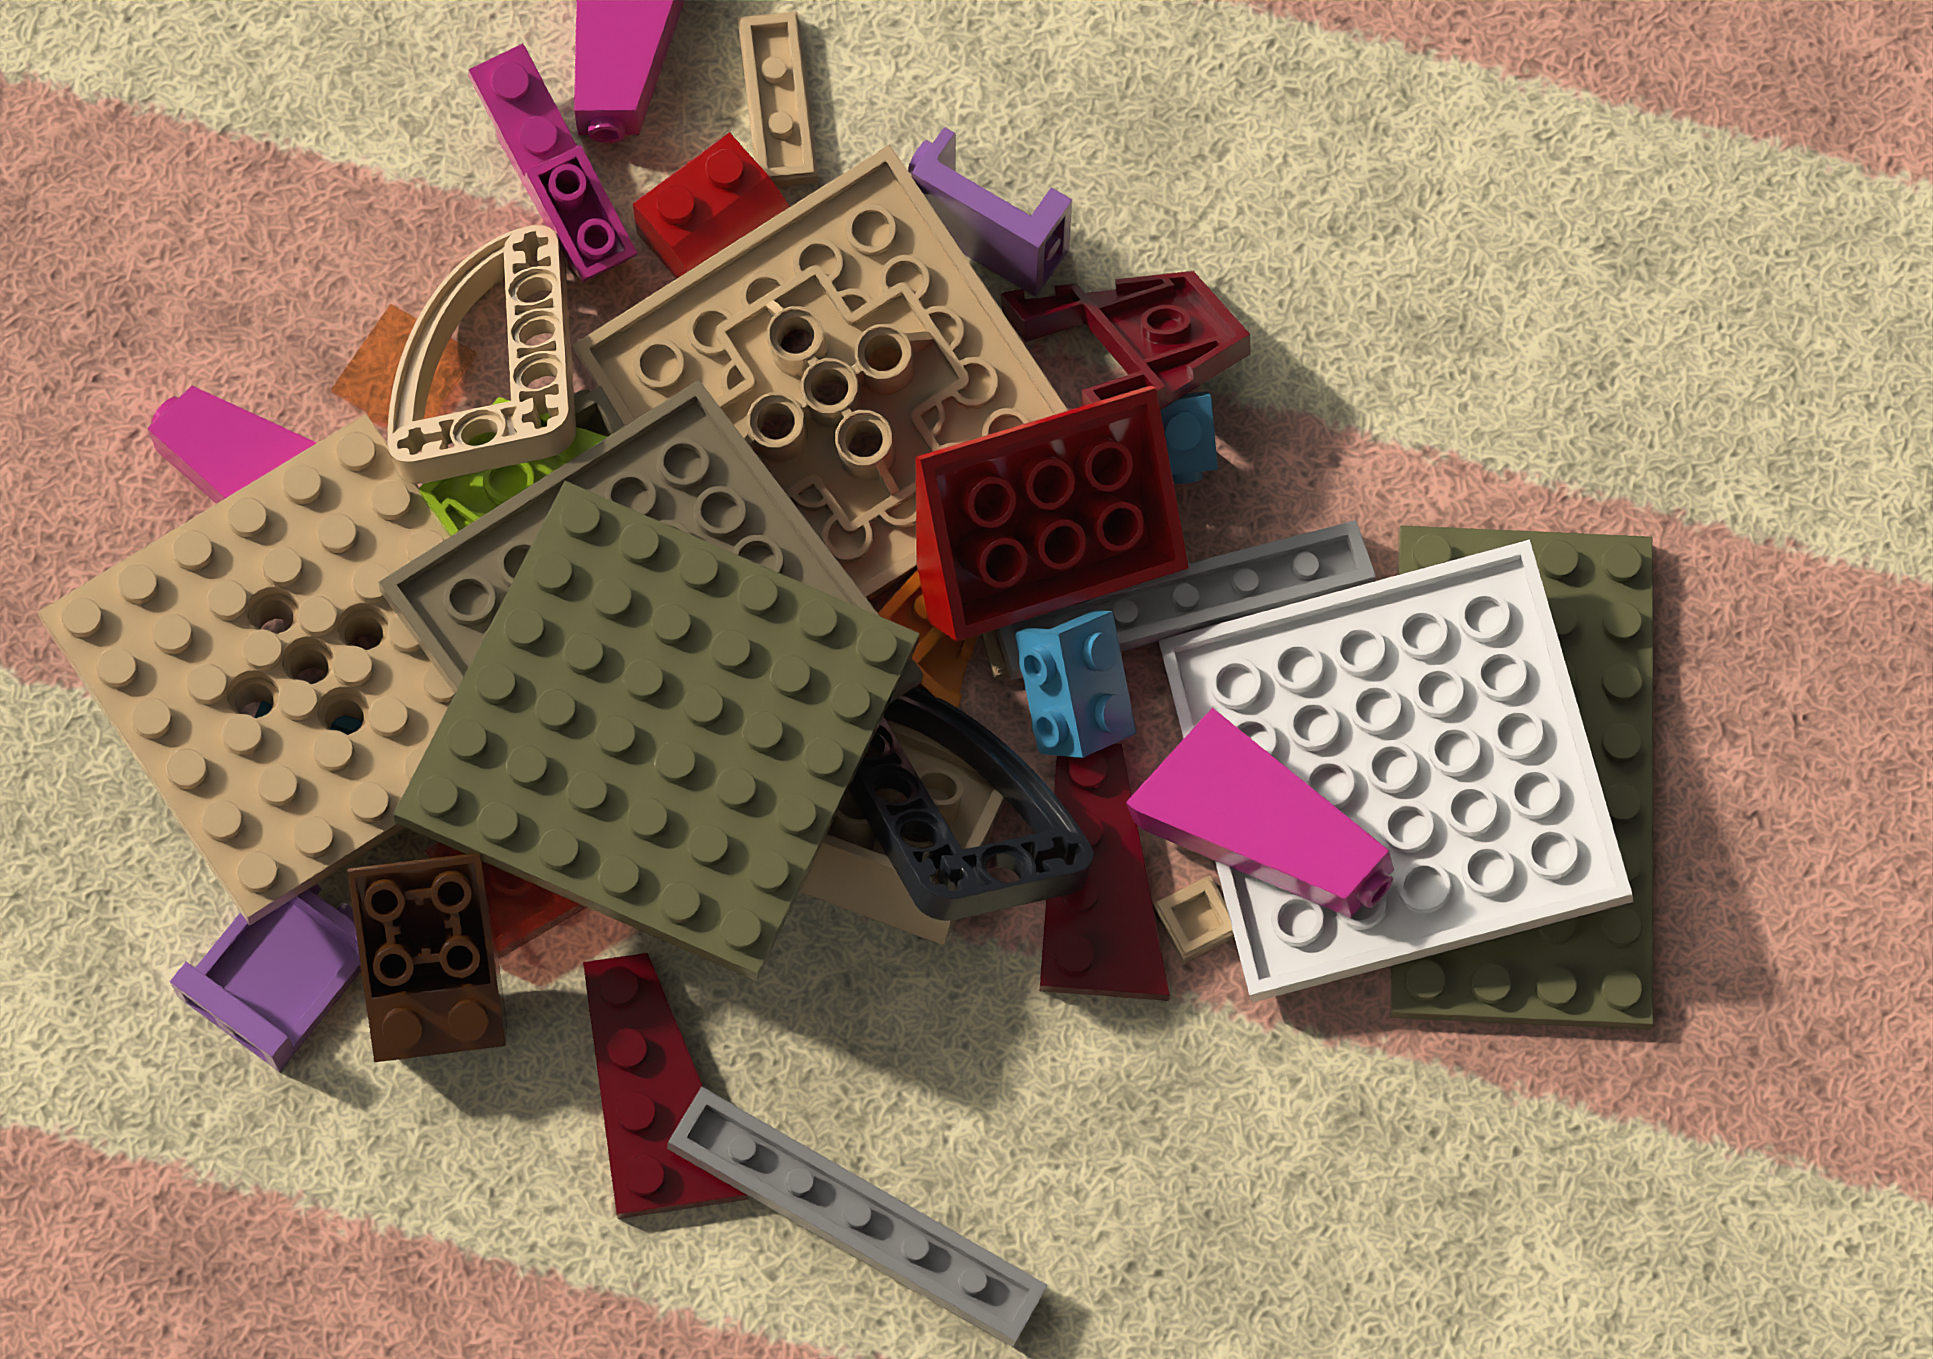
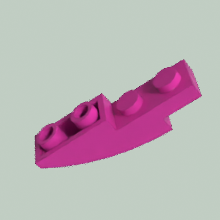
M524 43L468 69V77L496 128V137L544 223L556 232L563 255L580 281L583 283L636 257L638 253L582 146H577Z

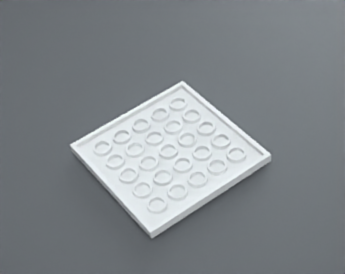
M1530 540L1159 640L1183 738L1190 733L1213 707L1387 848L1393 863L1394 871L1390 875L1393 877V882L1386 894L1373 907L1367 908L1363 905L1350 918L1215 861L1252 1003L1633 902L1632 891Z

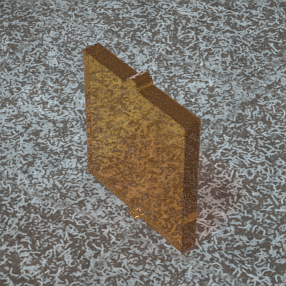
M392 304L388 306L331 388L333 394L367 412L372 423L381 420L388 424L390 401L396 372L406 342L417 321V318ZM452 338L449 339L437 365L427 398L424 419L436 416L477 356L475 351Z

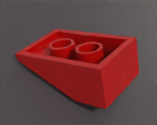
M729 132L633 203L636 233L677 279L782 213L790 205L769 175ZM794 330V331L789 332V333L783 338L782 341H784L786 338H788L790 335H792V334H793L794 332H796L797 330Z

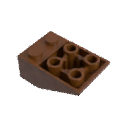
M472 853L348 869L374 1063L506 1046V1009L481 855Z

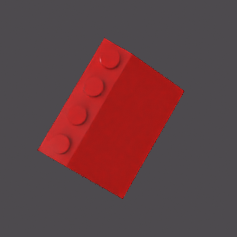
M1144 387L916 457V563L928 623L957 642L1189 568L1157 389L1155 387Z

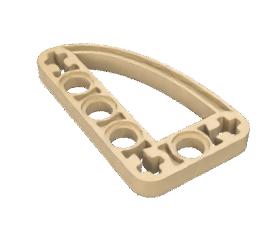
M533 225L519 228L484 244L453 269L435 290L420 313L406 342L398 365L388 418V450L398 476L405 482L412 484L428 483L549 458L562 453L575 440L576 421L566 262L556 232L550 227ZM534 255L538 257V267L529 266ZM505 278L511 401L424 419L431 383L441 355L453 332L479 298ZM540 291L551 292L543 300L534 303L523 302L531 294ZM542 333L554 334L551 339L544 343L532 346L525 345L530 338ZM544 376L556 377L551 384L539 389L527 388L535 379ZM549 413L550 418L547 421V426L541 428L539 414ZM487 432L497 434L488 443L479 446L467 445L477 435ZM453 443L454 447L449 448L448 444Z

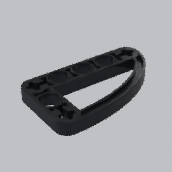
M918 687L912 688L889 704L870 743L881 754L875 757L863 758L849 790L910 897L922 913L930 918L941 921L958 920L1069 895L1083 888L1087 882L1093 861L1094 852L1091 844L1056 795L1019 755L968 714ZM885 718L901 723L928 736L964 760L1014 807L1035 834L962 850ZM881 788L894 789L903 793L907 800L897 803L885 801L875 791ZM907 834L923 835L930 839L934 846L926 849L914 848L906 844L901 837ZM994 867L1007 868L1015 872L1020 880L1008 883L998 881L987 870ZM935 878H937L940 884L934 885Z

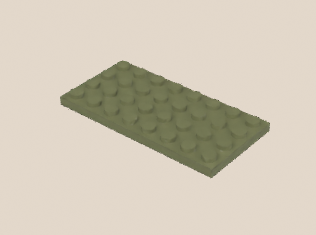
M1400 525L1398 532V575L1530 540L1632 891L1633 902L1391 966L1390 1018L1650 1030L1653 1025V537Z

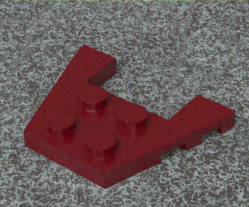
M1194 270L1115 279L1114 290L1085 293L1075 283L1055 286V296L1025 299L1024 289L1001 293L1002 312L1025 342L1085 324L1128 374L1127 376L1081 390L1082 406L1153 386L1157 389L1160 410L1251 354L1250 333Z

